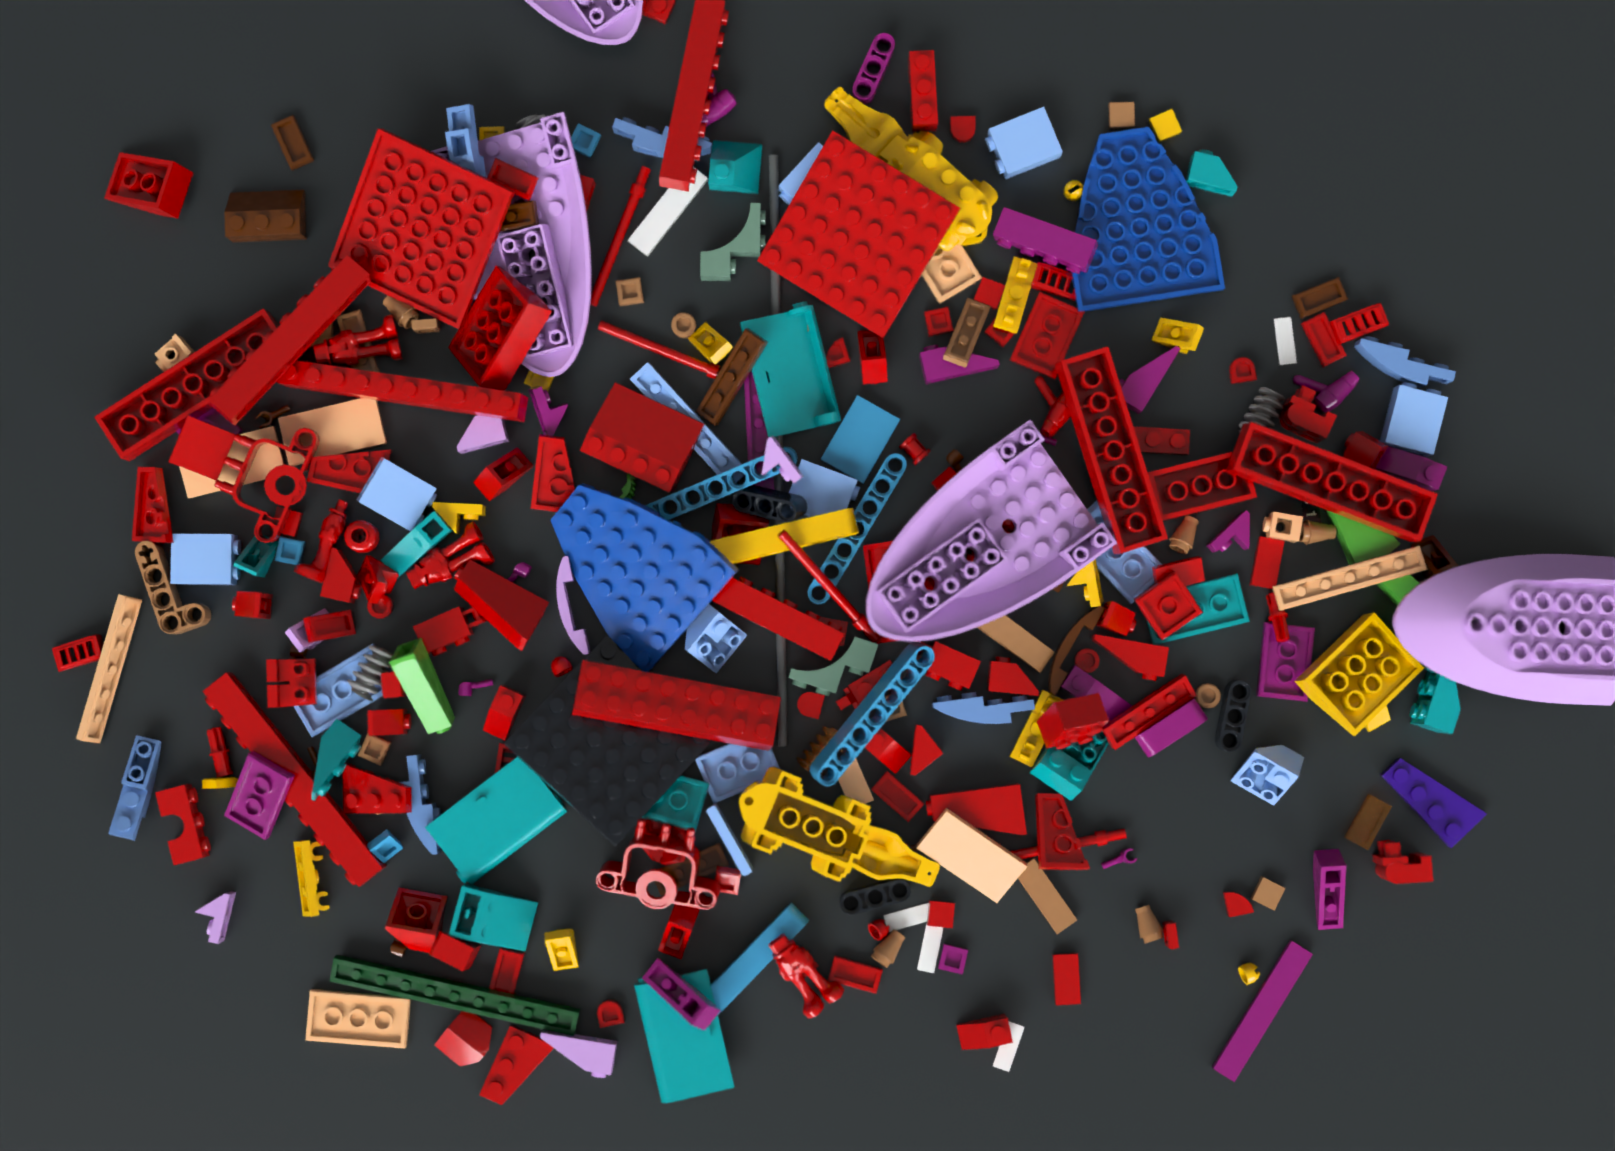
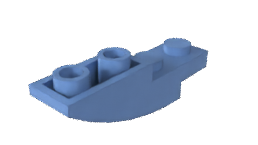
M467 104L446 108L449 131L445 132L450 161L486 177L484 156H479L473 105Z
M623 117L622 120L615 118L612 126L614 133L632 139L634 151L663 157L669 131L668 126H665L661 135L659 134L660 131L650 126H646V128L639 127L635 121ZM707 137L699 138L698 145L702 146L701 156L712 152V143L709 142L710 139Z
M1365 336L1364 339L1361 338L1355 342L1354 348L1370 364L1401 382L1412 383L1421 388L1428 384V380L1443 384L1454 381L1456 371L1448 370L1449 366L1434 363L1432 366L1424 364L1425 361L1419 358H1410L1408 360L1410 350L1403 349L1402 344L1388 342V345L1378 343L1379 339Z
M976 692L961 694L962 699L952 700L951 695L937 697V702H932V708L946 715L985 724L1012 723L1010 713L1035 709L1034 699L1027 700V695L1012 697L1013 702L1003 703L1002 698L987 700L988 705L985 706L983 696H977Z
M136 735L121 782L123 788L108 834L135 841L141 820L146 816L159 763L161 741Z
M421 754L407 756L409 781L399 782L411 787L412 812L407 813V816L423 845L432 855L441 853V847L426 830L425 826L441 815V809L436 807V803L426 804V799H429V788L427 784H424L423 774H426L425 759H421Z

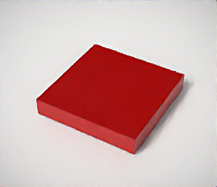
M187 415L168 462L217 480L236 434Z
M1176 571L1171 572L1134 598V601L1160 640H1164L1203 613Z

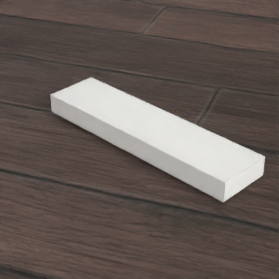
M697 170L695 184L690 183L689 192L668 188L628 239V242L648 257L705 185L708 178Z

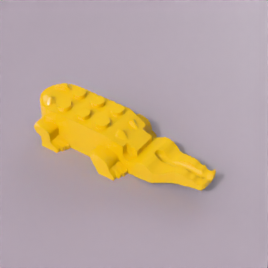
M842 87L836 88L825 100L824 106L844 128L851 142L961 208L938 248L943 251H949L956 244L967 246L984 241L987 236L988 225L991 222L992 206L998 199L996 190L986 181L979 182L976 179L970 181L941 155L943 144L932 133L921 130L919 133L915 132L907 137L893 117L865 106L859 100L847 94Z
M777 767L768 768L763 780L755 781L747 786L739 798L740 814L745 821L741 832L743 842L769 854L773 850L776 851L778 846L781 847L782 843L813 854L811 860L812 870L840 882L842 877L845 878L846 874L850 873L852 867L877 880L902 878L928 887L933 885L940 866L937 862L912 851L896 833L885 828L869 825L871 822L870 806L845 795L839 796L833 806L803 794V784L800 783L801 778Z

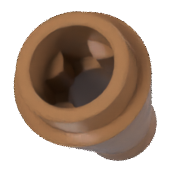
M390 296L384 299L383 305L393 314L395 321L400 327L409 329L412 327L411 320L419 319L420 315L417 313V309Z
M1185 516L1182 523L1170 537L1169 547L1178 553L1188 554V551L1193 548L1199 521L1194 517Z
M1305 520L1302 522L1299 542H1304L1307 545L1335 539L1336 527L1334 524Z
M1150 905L1135 909L1140 939L1143 938L1146 944L1164 938L1162 934L1164 930L1153 914Z
M893 929L873 949L874 953L871 957L882 966L888 968L890 964L893 965L905 937Z

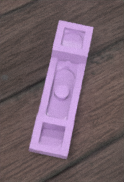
M564 556L562 557L557 576L558 608L563 625L572 642L584 655H587L591 651L586 629H575L566 583L574 582L575 577L571 571L569 557Z

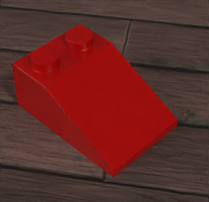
M119 152L104 198L160 216L178 219L193 172L174 161Z

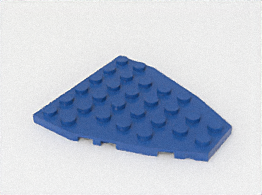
M1149 127L1100 134L1083 184L1075 233L1097 240L1098 247L1087 273L1082 271L1080 274L1071 272L1078 312L1225 289L1217 239L1205 222L1206 218L1195 203V197L1180 169L1166 155V150L1156 141L1155 135Z
M582 483L577 486L552 517L551 523L565 556L569 557L571 571L607 635L642 671L650 672L739 569L702 534L696 531L691 532L681 527L680 523L676 521L671 522L661 517L660 513L626 497L622 499L611 495V492L597 490L593 486Z

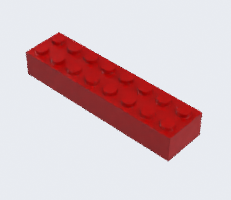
M263 308L96 415L94 418L120 458L126 461L133 460L181 429L187 415L197 418L211 410L213 407L209 399L211 398L210 393L218 385L222 386L228 380L227 376L235 367L240 368L246 361V355L254 348L257 350L263 344L262 339L271 330L275 331L279 325L271 313Z
M1109 347L1056 363L1055 367L1104 524L1117 542L1112 547L1113 553L1122 554L1168 539Z
M1253 422L1243 424L1226 469L1229 473L1408 542L1421 541L1438 495Z
M583 660L580 667L572 715L769 751L774 743L781 697Z

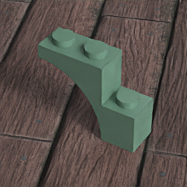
M761 203L750 204L747 222L735 239L721 248L701 252V281H731V274H736V259H731V257H759L761 255V250L765 248L766 244L765 235H761V225H766V210H761Z
M854 637L849 649L835 663L813 671L791 668L788 678L793 679L792 684L806 689L808 684L817 687L815 691L826 696H830L831 692L836 694L845 665L849 666L848 672L863 676L864 672L869 673L878 644Z

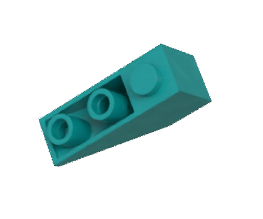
M433 511L387 553L381 561L399 574V578L453 530L436 511Z
M337 718L321 737L311 797L313 801L319 795L323 797L331 787L329 783L331 779L342 774L346 768V760L349 756L354 758L361 748V735Z

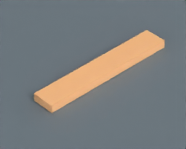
M1420 546L1276 585L1272 589L1278 609L1282 611L1426 571L1427 567Z
M118 594L76 739L101 743L142 603L141 599Z

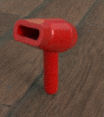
M1038 376L1035 378V384L1051 407L1042 425L1041 434L1051 439L1071 415L1064 393L1062 392L1056 398L1044 378Z

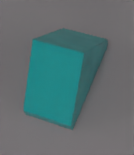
M254 536L236 559L233 566L255 576L265 578L277 552L279 542L264 543Z

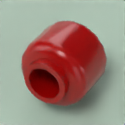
M356 520L346 528L344 540L351 550L359 553H368L378 545L379 532L372 523Z

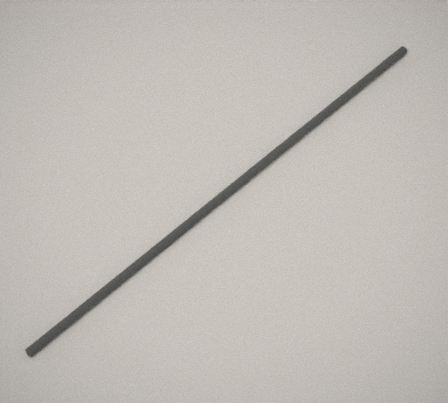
M769 155L770 237L780 222L778 155ZM770 269L771 315L781 313L780 275ZM783 435L775 437L783 447ZM781 473L774 475V490L784 492L783 476ZM774 520V526L784 524L782 521ZM785 552L775 554L776 600L782 603L785 599ZM776 634L777 696L781 697L777 719L778 746H788L786 638Z

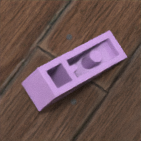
M549 1030L541 1032L540 1038L583 1070L592 1072V1076L606 1078V1075L612 1074L618 1041L578 1034L571 1036Z

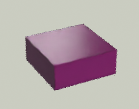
M943 943L938 969L963 975L968 949Z

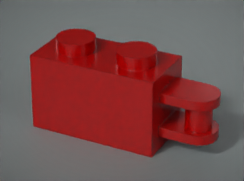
M458 606L415 625L413 628L417 638H422L428 654L432 653L433 657L446 652V647L453 643L457 647L469 642V636L474 635L472 628L487 620L473 607L464 611L463 607ZM472 613L475 621L469 623L467 615Z
M915 641L932 648L935 654L934 662L928 668L926 676L939 681L940 677L949 680L948 686L962 691L963 687L966 689L970 688L981 661L936 641L933 642L932 646L921 641ZM922 650L917 653V660L921 658Z

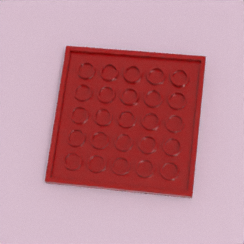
M378 128L328 267L331 268L338 259L341 258L343 260L348 255L370 274L371 283L368 286L444 323L461 329L515 191L383 128Z
M832 130L757 261L884 338L961 208Z

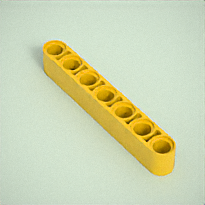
M847 508L709 542L732 564L790 551L778 537L782 530H786L801 548L858 534L859 530L854 509Z

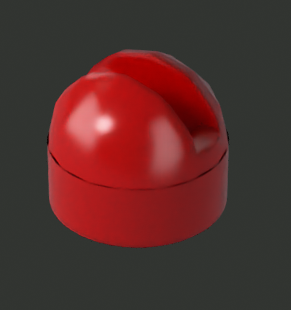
M562 656L556 657L551 663V669L555 677H561L573 669L570 661Z
M876 919L868 924L869 933L877 941L882 940L889 933L890 926L884 924L885 919Z

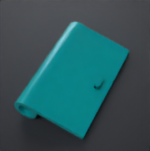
M807 301L793 304V309L785 313L740 322L742 333L745 328H749L768 341L752 368L768 438L842 421L813 305H808Z
M516 757L425 826V828L458 869L456 874L463 883L469 882L472 885L568 812V809L558 795L552 792L538 775Z
M707 969L680 975L715 1005ZM643 976L639 977L638 982L634 984L661 1103H671L734 1088L718 1015L706 1030L694 1027L642 979Z

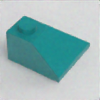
M713 140L708 181L709 190L758 194L763 145Z

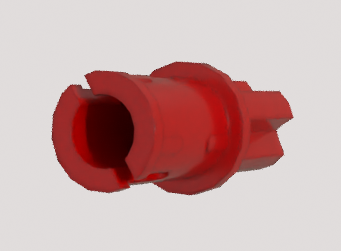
M1274 592L1269 593V595H1266L1270 613L1268 619L1273 623L1276 641H1288L1290 639L1286 622L1288 613L1285 610L1279 611Z
M221 727L208 729L207 736L211 748L209 756L213 758L216 777L233 774L227 753L229 749L226 750Z

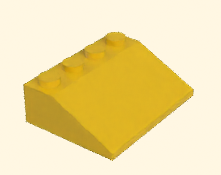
M1373 612L1363 614L1294 682L1316 705L1350 734L1356 736L1424 667L1402 646L1399 639Z

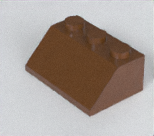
M305 190L230 193L224 212L225 237L230 241L254 242L306 239Z

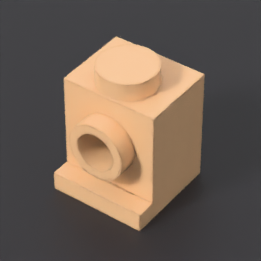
M175 334L169 342L155 353L158 358L155 363L165 372L195 351L181 336ZM172 352H175V357L173 359H169L168 356Z
M1271 512L1269 517H1264L1262 531L1266 532V537L1292 543L1298 542L1303 517ZM1277 523L1283 525L1282 532L1276 530Z

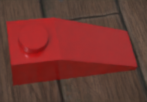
M1097 634L1092 635V641L1135 673L1142 674V679L1157 681V677H1164L1169 647Z

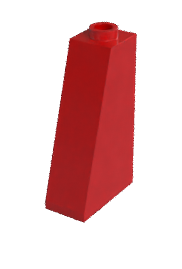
M469 560L465 567L460 566L456 572L454 579L457 580L454 590L517 649L523 651L542 619L549 602L478 563Z
M1018 783L929 795L930 801H925L927 816L932 815L933 821H936L947 808L975 828L1027 835L1021 787Z

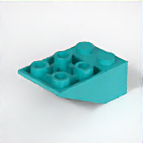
M1425 666L1427 673L1425 679H1422L1417 689L1419 697L1417 703H1414L1411 707L1409 716L1412 719L1410 723L1437 733L1453 734L1460 714L1456 682Z
M1101 731L1092 737V741L1085 744L1074 742L1063 749H1056V747L1046 749L1045 747L1030 774L1071 801L1083 790L1109 742Z
M466 883L461 887L449 936L477 943L526 951L539 902Z

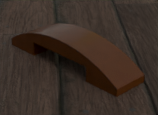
M1098 606L1084 614L1070 627L1060 641L1050 666L1048 677L1049 693L1056 695L1068 673L1061 670L1060 666L1083 627L1093 630L1105 610L1104 607Z

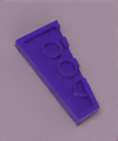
M1397 758L1380 774L1449 848L1456 845L1487 815L1478 807L1401 758Z

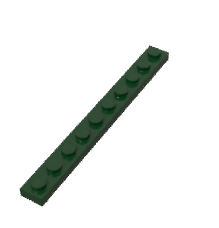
M336 955L333 959L330 982L574 1036L580 1013V1009L345 956Z

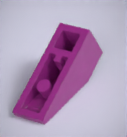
M938 345L924 347V352L919 354L925 384L997 369L1000 365L999 360L972 354L967 367L964 368L943 360L947 347L938 348Z
M1175 346L1130 374L1125 380L1122 378L1119 380L1128 409L1137 414L1143 411L1181 348Z
M1388 446L1375 470L1432 492L1439 490L1447 466Z
M1071 666L1060 686L1061 689L1075 698L1099 693L1109 721L1132 707L1128 702L1077 666Z
M1339 849L1315 850L1313 880L1318 930L1343 928L1346 863Z
M658 958L642 977L649 986L694 1027L706 1030L721 1011L705 995Z

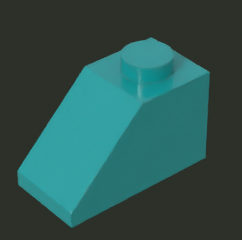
M1199 150V152L1195 151L1192 154L1185 179L1188 186L1232 197L1237 191L1238 186L1220 157L1214 156L1213 152L1208 150Z

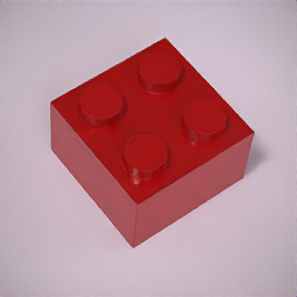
M1095 693L1054 702L1036 722L1046 749L1052 747L1063 749L1074 742L1085 744L1092 741V737L1102 731V727L1109 721L1100 694Z

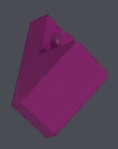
M542 386L528 389L543 434L553 436L568 404L563 403L549 408L548 404H551V400L546 389L543 390Z
M1247 510L1237 515L1206 545L1212 553L1218 550L1221 552L1225 551L1233 543L1230 540L1231 538L1242 549H1249L1250 513Z

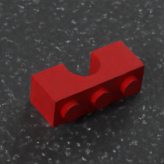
M934 50L909 51L908 71L909 84L911 86L912 132H920L921 130L936 131L938 113Z
M185 784L155 792L161 817L171 814L177 815L184 823L182 835L177 839L167 841L173 865L210 856L211 845L209 838L204 836L202 827L205 825L202 813L198 812L196 804L198 802V794L196 789L192 788L191 784Z

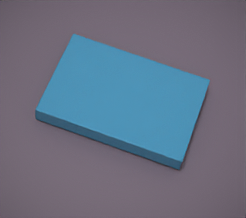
M857 395L821 457V461L864 484L900 419Z

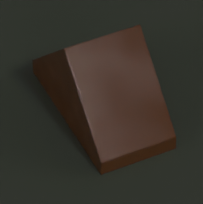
M1434 535L1411 544V548L1416 546L1421 548L1427 567L1426 571H1422L1425 580L1458 566Z

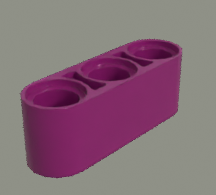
M880 33L874 38L853 84L852 97L864 105L872 102L892 59L895 41L890 34ZM886 43L890 49L883 52L877 48V45ZM870 65H876L880 71L876 74H871L867 68ZM860 87H866L870 93L867 96H860L857 90Z
M1193 698L1137 735L1135 739L1149 758L1208 720V717L1196 699Z

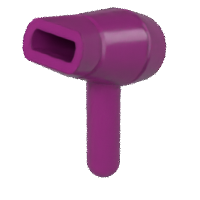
M715 83L714 92H709L708 94L709 100H711L709 115H704L703 123H707V127L728 114L737 105L733 93L725 88L717 92Z
M1353 371L1348 372L1330 385L1322 384L1301 375H1295L1293 378L1295 384L1306 386L1319 393L1314 398L1316 406L1325 413L1339 406L1359 381V377Z

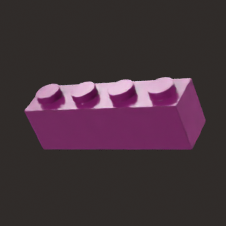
M1006 207L1003 208L993 233L997 244L1007 249H1011V246L1019 248L1020 253L1026 256L1034 257V254L1041 256L1044 262L1055 266L1057 263L1066 265L1068 271L1080 274L1081 271L1088 272L1098 247L1097 240Z

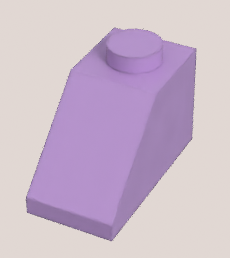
M475 416L458 443L457 451L463 454L509 442L504 419Z

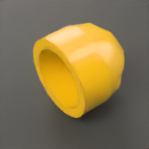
M1077 180L1069 181L1064 187L1065 197L1070 201H1077L1081 198L1083 184ZM1077 185L1080 187L1071 194L1068 191Z
M1245 963L1238 967L1239 975L1246 985L1255 982L1260 975L1259 971L1255 972V969L1258 967L1253 963Z

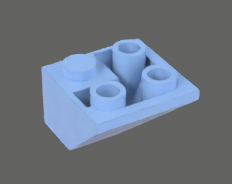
M708 604L687 628L685 650L717 674L746 638L747 634Z
M1284 745L1256 748L1233 775L1231 782L1266 802L1275 805L1299 777L1304 757Z

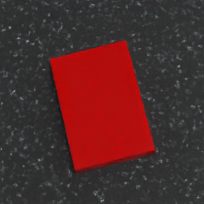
M1039 292L1010 361L1055 380L1058 374L1055 364L1064 360L1085 311L1078 312V308Z

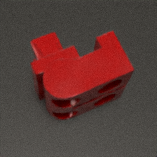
M1302 385L1293 396L1284 402L1283 406L1286 410L1281 413L1279 421L1284 429L1318 444L1327 438L1337 415L1328 411L1323 415L1314 413L1316 405L1311 402L1316 391Z
M266 659L267 682L290 683L285 685H267L268 708L317 704L316 659Z
M1394 840L1377 841L1378 854H1372L1373 862L1376 863V874L1380 878L1396 884L1433 881L1432 858L1430 855L1413 852L1410 853V860H1408V856L1401 854L1400 842H1394Z

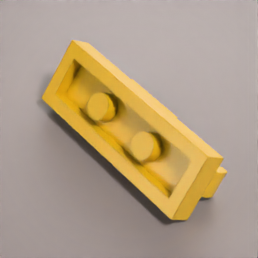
M1013 257L993 327L1017 334L1037 263L1024 258Z
M1045 690L1041 691L1035 703V709L1031 711L1009 755L1010 757L1033 767L1044 745L1036 721L1054 702L1063 701V699Z
M310 840L295 841L293 844L302 914L307 917L318 916L319 911H325L330 908L329 905L321 906L319 904L320 897L327 896L328 892H316L319 874L314 868L312 861L322 860L323 855L315 856L312 851L314 847L321 845L318 842L310 843Z

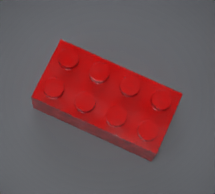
M1233 452L1148 472L1163 521L1254 499L1257 497L1254 483L1226 471Z

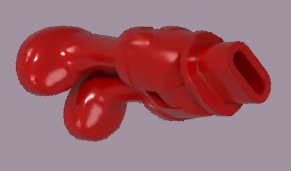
M393 314L386 315L382 326L379 328L355 333L351 329L344 330L338 335L329 338L328 341L324 339L323 343L313 345L318 364L328 362L329 365L333 363L354 365L359 363V359L378 355L391 356L396 361L403 359L398 339H392L386 343L374 346H359V344L374 340L398 337Z
M339 499L334 509L329 508L330 514L323 520L318 535L320 542L316 557L310 564L301 563L296 565L295 573L323 583L331 548L336 544L344 530L347 517L344 512L348 505L347 502Z
M474 521L466 525L463 535L456 541L441 549L439 547L432 548L418 563H414V568L406 571V575L414 589L422 585L429 586L432 583L450 580L454 576L453 572L458 570L460 566H465L469 560L474 562L481 561L486 565L495 562L491 550L484 542L476 545L468 552L449 560L450 556L461 549L483 540V535Z
M781 934L769 943L768 947L773 952L772 957L776 959L780 971L779 974L784 980L792 981L801 992L804 999L803 1014L810 1019L819 1015L824 1008V1002L811 989L803 978L802 973H805L812 980L827 1003H833L843 995L844 988L842 985L826 980L812 964L814 960L812 955L796 945L794 940H789L785 934Z

